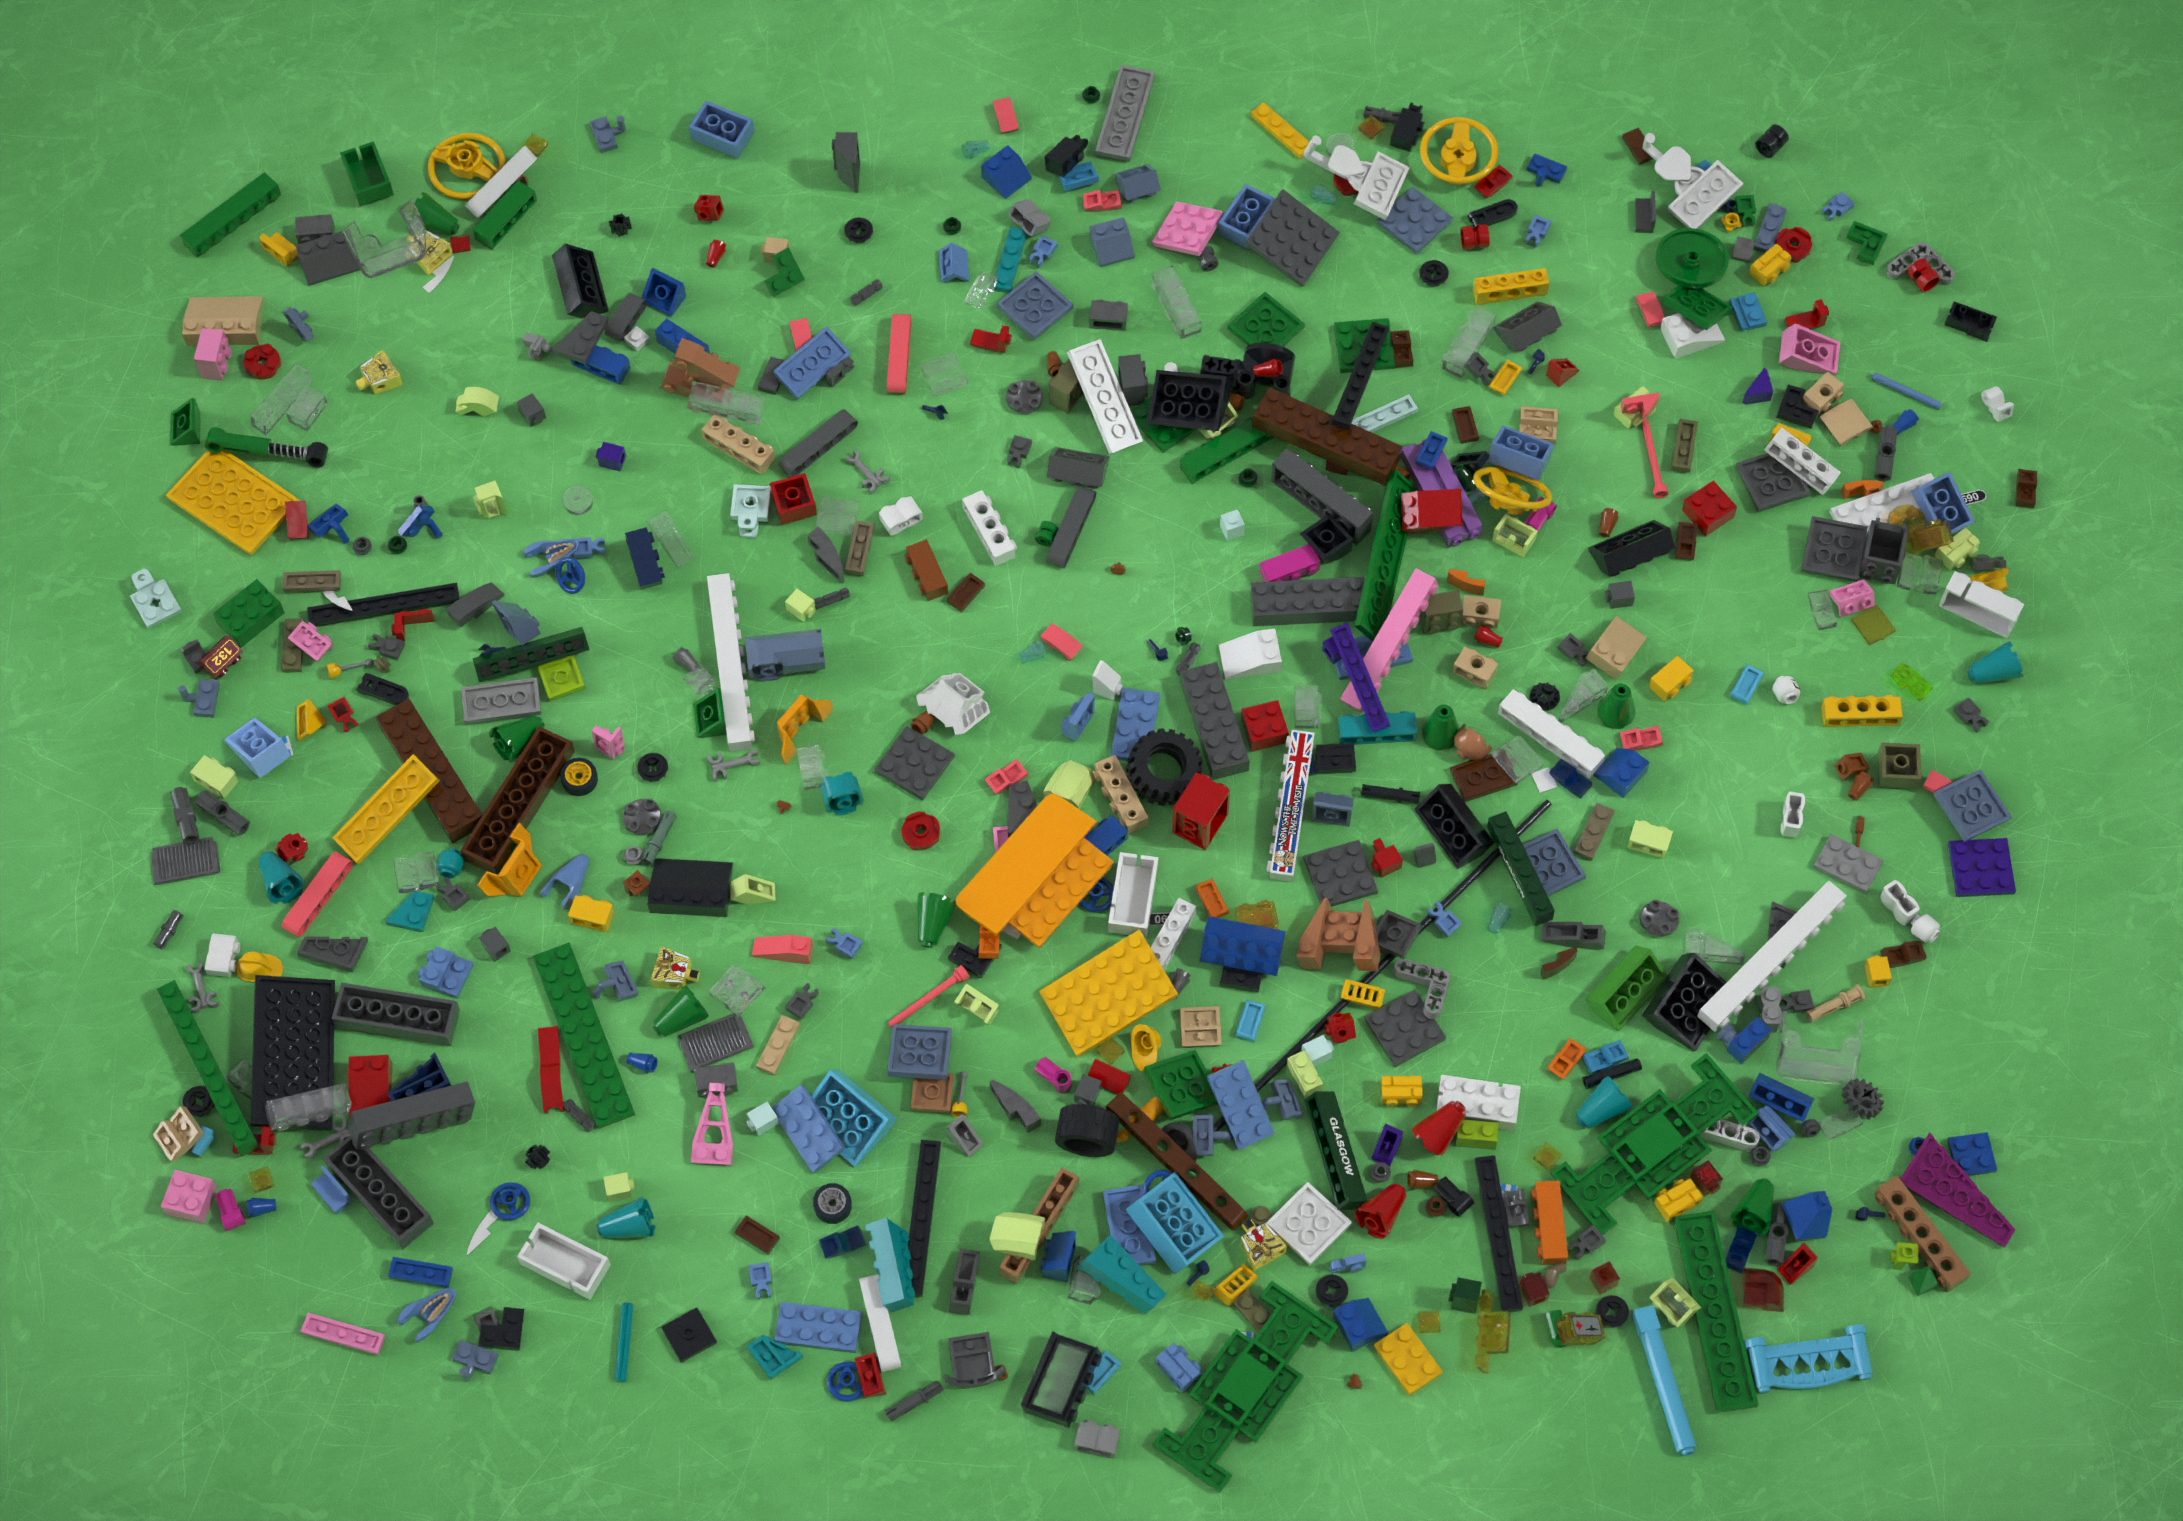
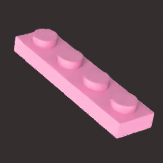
M307 1313L300 1331L304 1335L378 1356L386 1337L378 1332Z

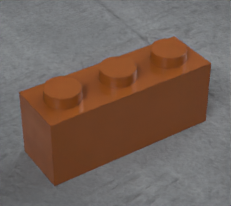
M927 539L907 546V554L904 557L907 565H911L913 568L911 573L914 580H918L920 584L918 585L920 594L922 596L925 595L927 601L948 594V584Z

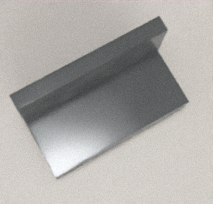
M1651 191L1650 199L1635 198V232L1653 233L1656 222L1655 191Z

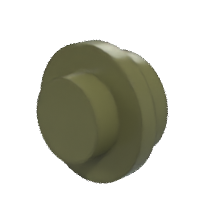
M377 656L374 664L382 673L389 672L390 662L384 656L382 658Z
M1257 1206L1251 1212V1219L1258 1226L1266 1223L1271 1218L1269 1209L1264 1206Z

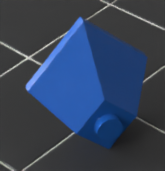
M1825 1191L1810 1192L1782 1203L1797 1241L1827 1237L1832 1207Z

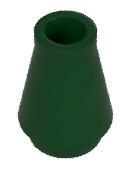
M1463 464L1456 466L1454 472L1466 492L1474 490L1476 488L1473 481L1474 475Z

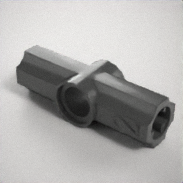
M1886 426L1881 429L1874 478L1882 482L1891 480L1898 432L1893 426Z
M174 788L170 793L174 805L173 812L177 826L180 829L182 841L187 844L196 843L199 840L198 829L195 823L197 820L193 805L190 803L187 788Z
M207 790L201 791L197 796L196 805L216 818L218 823L224 824L239 836L248 830L250 821L233 810L227 802L219 800ZM226 811V813L219 815L220 812Z
M1780 1202L1773 1203L1771 1226L1767 1235L1768 1242L1765 1262L1774 1266L1783 1264L1789 1221ZM1778 1231L1782 1234V1236L1777 1237L1773 1234V1232Z

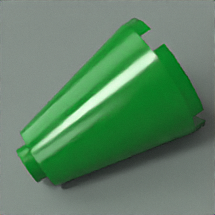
M422 192L421 195L423 197L421 199L417 198L411 208L409 216L412 218L411 221L407 220V224L451 236L452 233L456 234L460 226L458 219L427 193Z
M1616 684L1599 702L1597 713L1605 726L1612 729H1622L1633 722L1636 709L1631 690L1626 684Z
M1439 705L1423 724L1422 735L1429 747L1442 750L1450 749L1455 745L1454 737L1459 729V725L1453 709L1448 705Z
M532 715L495 726L490 730L489 735L490 738L494 737L495 742L493 746L497 753L504 760L509 759L508 762H511L523 752L538 726L543 728L545 725L540 717Z
M924 892L918 894V942L921 943V946L932 948L933 945L938 944L956 906V900L950 902V897L935 893H929V896H924Z
M685 985L653 1021L655 1024L653 1029L659 1036L663 1034L664 1037H667L703 1021L709 1016L700 1001L696 999L693 992Z
M1756 1180L1731 1213L1730 1219H1733L1732 1224L1738 1230L1748 1235H1752L1754 1232L1759 1233L1758 1236H1763L1770 1229L1774 1186L1769 1180Z

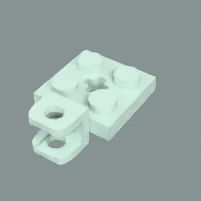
M734 484L730 519L738 520L739 533L742 538H755L758 534L759 521L768 522L771 498L770 486ZM750 500H753V503L755 504L752 506H748L746 503H749ZM745 530H752V532L746 533Z
M142 569L132 574V581L138 592L130 595V598L148 629L182 612L164 579L155 583L147 569ZM152 601H161L159 602V607L151 606Z

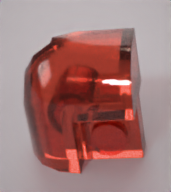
M1744 1268V1306L1763 1308L1764 1311L1784 1312V1287L1782 1280L1774 1272L1766 1269Z

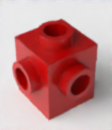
M720 195L699 196L694 204V211L697 214L698 220L719 221L724 211Z
M291 833L287 834L275 847L279 857L287 864L292 861L298 862L302 860L308 850L307 841L299 833L294 835Z
M1335 1013L1327 1017L1328 1024L1325 1025V1032L1327 1037H1331L1333 1043H1344L1349 1039L1356 1038L1354 1019L1350 1013Z

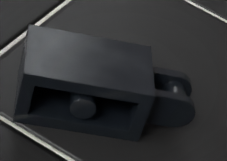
M1411 102L1408 109H1402L1391 135L1390 146L1410 152L1412 147L1417 145L1419 139L1418 132H1422L1425 124L1422 121V105L1416 106Z
M1075 135L1072 139L1065 136L1045 156L1046 171L1064 177L1083 160V150L1088 145V139H1081L1079 135Z

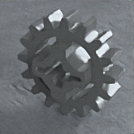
M1855 1078L1854 1080L1851 1079L1842 1089L1844 1092L1841 1096L1846 1098L1843 1103L1849 1105L1847 1109H1852L1854 1111L1853 1115L1859 1114L1861 1119L1866 1116L1870 1120L1882 1111V1105L1884 1104V1101L1880 1100L1882 1094L1876 1092L1878 1088H1873L1871 1082L1867 1084L1865 1079L1859 1081L1858 1078Z

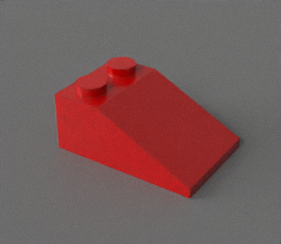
M1461 489L1426 490L1401 494L1403 531L1417 534L1463 526Z
M389 1055L349 1056L348 1089L350 1117L352 1111L390 1102L388 1093L392 1088V1061Z

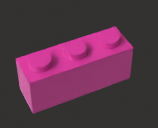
M1308 544L1260 562L1259 572L1264 582L1299 580L1303 576L1317 573L1320 570V560L1315 550Z

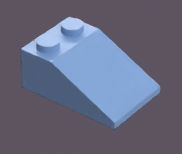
M255 717L224 739L246 766L259 778L268 774L273 768L282 764L291 756L283 740Z

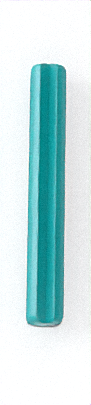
M627 1302L622 1303L615 1371V1380L617 1382H626L633 1314V1305Z

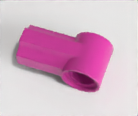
M1540 496L1536 502L1542 501L1545 498ZM1551 502L1545 508L1532 511L1524 524L1532 526L1539 532L1546 520L1552 517L1557 505Z
M1047 1057L1042 1058L1034 1068L1035 1072L1051 1083L1057 1092L1067 1093L1071 1090L1072 1080L1067 1070L1061 1069ZM1061 1079L1067 1080V1082L1064 1084L1058 1083V1081Z
M232 1189L219 1191L215 1197L221 1211L220 1217L225 1230L230 1231L245 1225L243 1213L237 1205Z

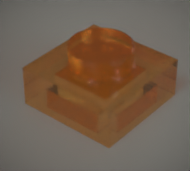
M1372 115L1359 125V131L1371 140L1384 129V125Z

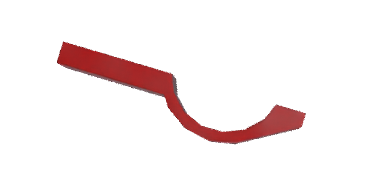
M558 1026L538 1028L540 1083L544 1114H548V1108L557 1107L560 1108V1112H564L560 1077Z

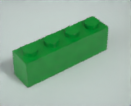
M519 180L514 185H511L507 193L499 198L496 205L491 210H488L485 217L474 226L475 240L493 250L537 201L535 190Z

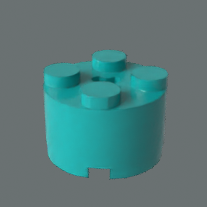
M844 772L842 775L828 776L823 779L821 793L828 813L831 814L830 811L835 812V815L849 814L857 810V805L863 804L864 799L858 779L853 776L852 772Z

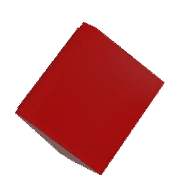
M469 234L450 237L453 253L471 251Z

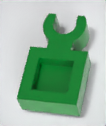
M1754 195L1736 196L1737 215L1743 216L1741 219L1742 227L1746 225L1745 220H1749L1751 226H1754L1756 222L1755 217L1752 215L1756 213Z

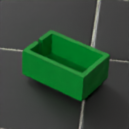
M374 141L359 146L362 160H359L356 148L340 152L343 165L360 206L394 195Z
M256 579L215 611L213 616L218 626L242 648L285 612L281 602Z

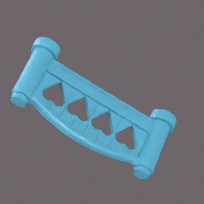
M1858 1324L1846 1327V1336L1771 1346H1766L1764 1337L1745 1340V1348L1749 1351L1756 1390H1758L1759 1394L1770 1392V1388L1773 1386L1787 1389L1821 1388L1840 1383L1854 1376L1859 1377L1860 1381L1872 1379L1871 1375L1873 1373L1865 1339L1867 1334L1866 1326ZM1839 1351L1850 1362V1368L1842 1367L1841 1369H1836L1834 1367ZM1818 1354L1830 1365V1370L1825 1371L1822 1369L1820 1372L1814 1370L1813 1366ZM1798 1356L1809 1366V1373H1794L1793 1368ZM1778 1359L1789 1369L1790 1375L1774 1376L1773 1370Z

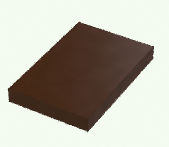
M1504 750L1486 755L1480 760H1470L1450 767V772L1464 802L1518 785L1517 778Z

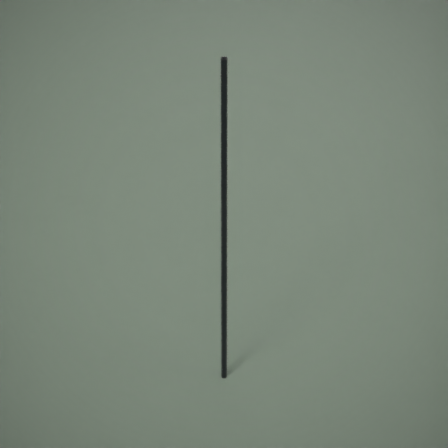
M1545 800L1516 829L1518 836L1523 834L1552 805L1549 800ZM1497 848L1441 902L1443 911L1500 856ZM1427 915L1420 922L1422 929L1419 934L1436 918ZM1389 953L1379 962L1378 971H1370L1360 983L1369 984L1397 956ZM1359 988L1357 991V995L1361 992V989ZM1353 989L1348 993L1349 996L1352 995ZM1344 999L1339 1001L1255 1084L1257 1093L1287 1064V1059L1290 1056L1299 1053L1302 1050V1045L1311 1041L1328 1024L1327 1017L1340 1013L1350 1001ZM1223 1116L1214 1124V1131H1219L1226 1124Z

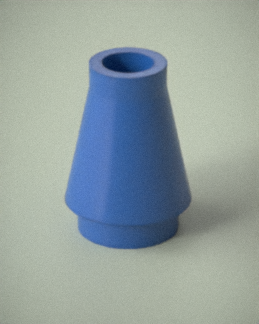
M1904 410L1892 426L1898 430L1897 435H1899L1901 432L1916 425L1919 418L1913 410Z
M630 1052L626 1062L646 1073H653L657 1067L658 1059L653 1054Z
M251 1198V1200H246L248 1216H253V1218L276 1211L275 1199Z

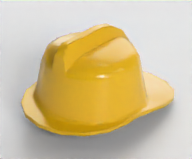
M2001 568L1994 571L1977 573L1969 576V578H1971V581H1980L1994 590L2004 592L2008 589L2006 575L2009 569Z
M251 951L239 959L236 972L242 980L254 982L255 975L281 977L283 965L281 960L274 955Z
M1144 1024L1136 1025L1131 1031L1132 1058L1135 1066L1140 1071H1143L1145 1066L1157 1062V1051L1161 1047L1162 1040L1160 1034L1153 1027L1150 1028Z

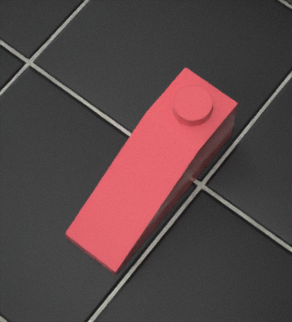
M797 935L755 937L752 957L810 964L813 950L812 937Z

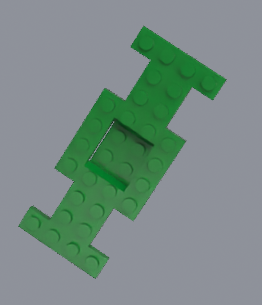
M1707 1053L1691 1064V1068L1703 1080L1676 1102H1671L1662 1090L1659 1089L1605 1130L1597 1139L1609 1153L1580 1176L1575 1173L1566 1161L1550 1173V1176L1555 1181H1560V1188L1589 1223L1594 1225L1602 1235L1617 1225L1616 1220L1606 1210V1207L1635 1185L1650 1200L1712 1151L1700 1135L1730 1112L1742 1127L1759 1115L1756 1109ZM1681 1145L1683 1146V1147H1681L1678 1151H1676L1674 1154H1672L1670 1157H1668L1665 1161H1663L1661 1164H1659L1656 1168H1654V1169L1652 1170V1168H1653L1654 1166H1656L1659 1162H1661L1663 1159H1665L1668 1155H1670L1672 1152H1674L1676 1149H1678Z
M1272 1280L1260 1295V1299L1273 1307L1275 1311L1255 1338L1250 1339L1236 1329L1188 1395L1204 1408L1181 1439L1164 1427L1152 1444L1156 1449L1219 1493H1221L1232 1478V1474L1216 1463L1238 1432L1257 1443L1303 1379L1304 1375L1289 1366L1288 1363L1309 1334H1312L1327 1345L1339 1329V1326Z

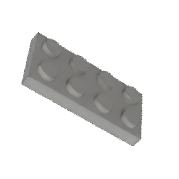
M537 677L461 687L465 725L541 715Z

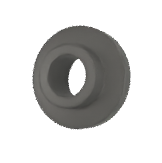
M358 537L353 543V550L358 555H365L372 549L371 541L365 537Z
M1815 1119L1806 1120L1801 1124V1133L1804 1136L1814 1137L1821 1130L1820 1124Z
M1757 1146L1752 1149L1750 1159L1755 1165L1764 1166L1770 1161L1771 1155L1767 1148ZM1761 1154L1763 1159H1758L1756 1155Z
M1378 1162L1372 1166L1371 1176L1375 1181L1385 1182L1390 1178L1391 1169L1386 1163ZM1378 1169H1383V1170H1384V1173H1383V1174H1379V1173L1377 1172V1170H1378Z

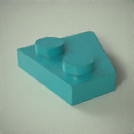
M414 891L387 918V925L423 932L434 895Z
M762 1335L747 1346L749 1353L770 1380L803 1358L801 1352H795L787 1348L786 1345L774 1342L772 1338Z

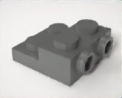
M1386 910L1384 915L1379 917L1376 927L1380 953L1385 955L1390 953L1404 959L1421 931L1422 925Z

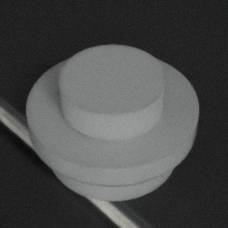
M631 846L625 851L624 858L628 864L637 865L642 862L641 858L644 854L641 848Z

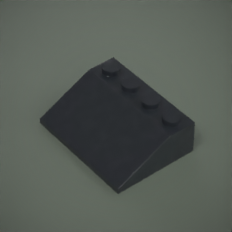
M1156 370L1148 424L1219 431L1230 400L1232 381L1227 376Z
M656 858L649 885L647 902L649 912L727 917L733 862Z
M1694 952L1682 954L1642 1016L1661 1032L1692 1051H1696L1710 1030V1027L1697 1017L1698 1013L1727 982Z

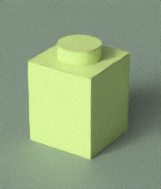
M796 589L785 601L786 610L802 622H805L807 618H811L815 613V601L799 589Z
M627 1172L603 1177L609 1202L633 1198L632 1191L635 1190L633 1178L629 1179Z

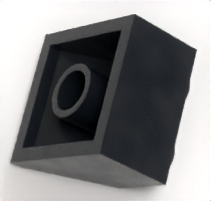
M1330 514L1300 533L1324 561H1337L1352 550V537Z

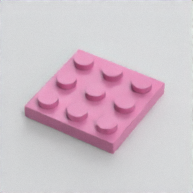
M1176 201L1152 241L1153 246L1200 256L1224 214L1220 210Z

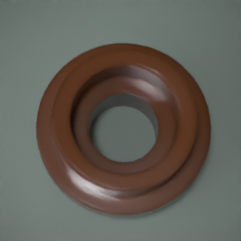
M1432 1197L1426 1203V1211L1433 1217L1443 1215L1446 1210V1203L1440 1197ZM1438 1204L1440 1207L1435 1209L1432 1205Z

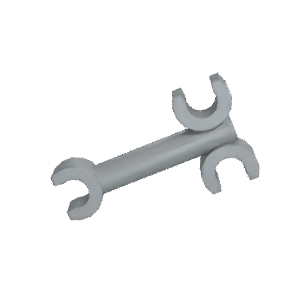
M853 451L854 459H851L848 455L846 456L847 463L855 465L868 478L863 481L862 487L872 486L868 490L870 495L874 494L876 488L880 487L881 484H887L890 481L889 475L881 478L884 474L883 469L878 470L875 476L860 460L858 451Z
M751 750L748 756L724 762L720 752L718 753V760L715 761L712 760L711 755H708L709 764L713 767V780L717 781L716 776L718 774H722L724 779H727L725 769L748 763L752 766H758L760 760L752 759V757L758 756L757 750Z
M200 961L198 962L199 967L196 970H193L190 964L187 966L189 973L194 976L199 997L188 999L190 1004L197 1003L196 1007L190 1008L192 1013H198L201 1009L208 1007L216 1008L219 1006L218 1001L211 1002L212 998L217 997L216 992L212 991L206 995L201 975L204 967Z
M342 1118V1127H336L333 1122L332 1127L336 1132L335 1134L314 1144L303 1143L300 1146L302 1151L310 1149V1152L304 1155L305 1158L311 1159L315 1155V1151L338 1140L341 1143L349 1137L350 1133L346 1119Z

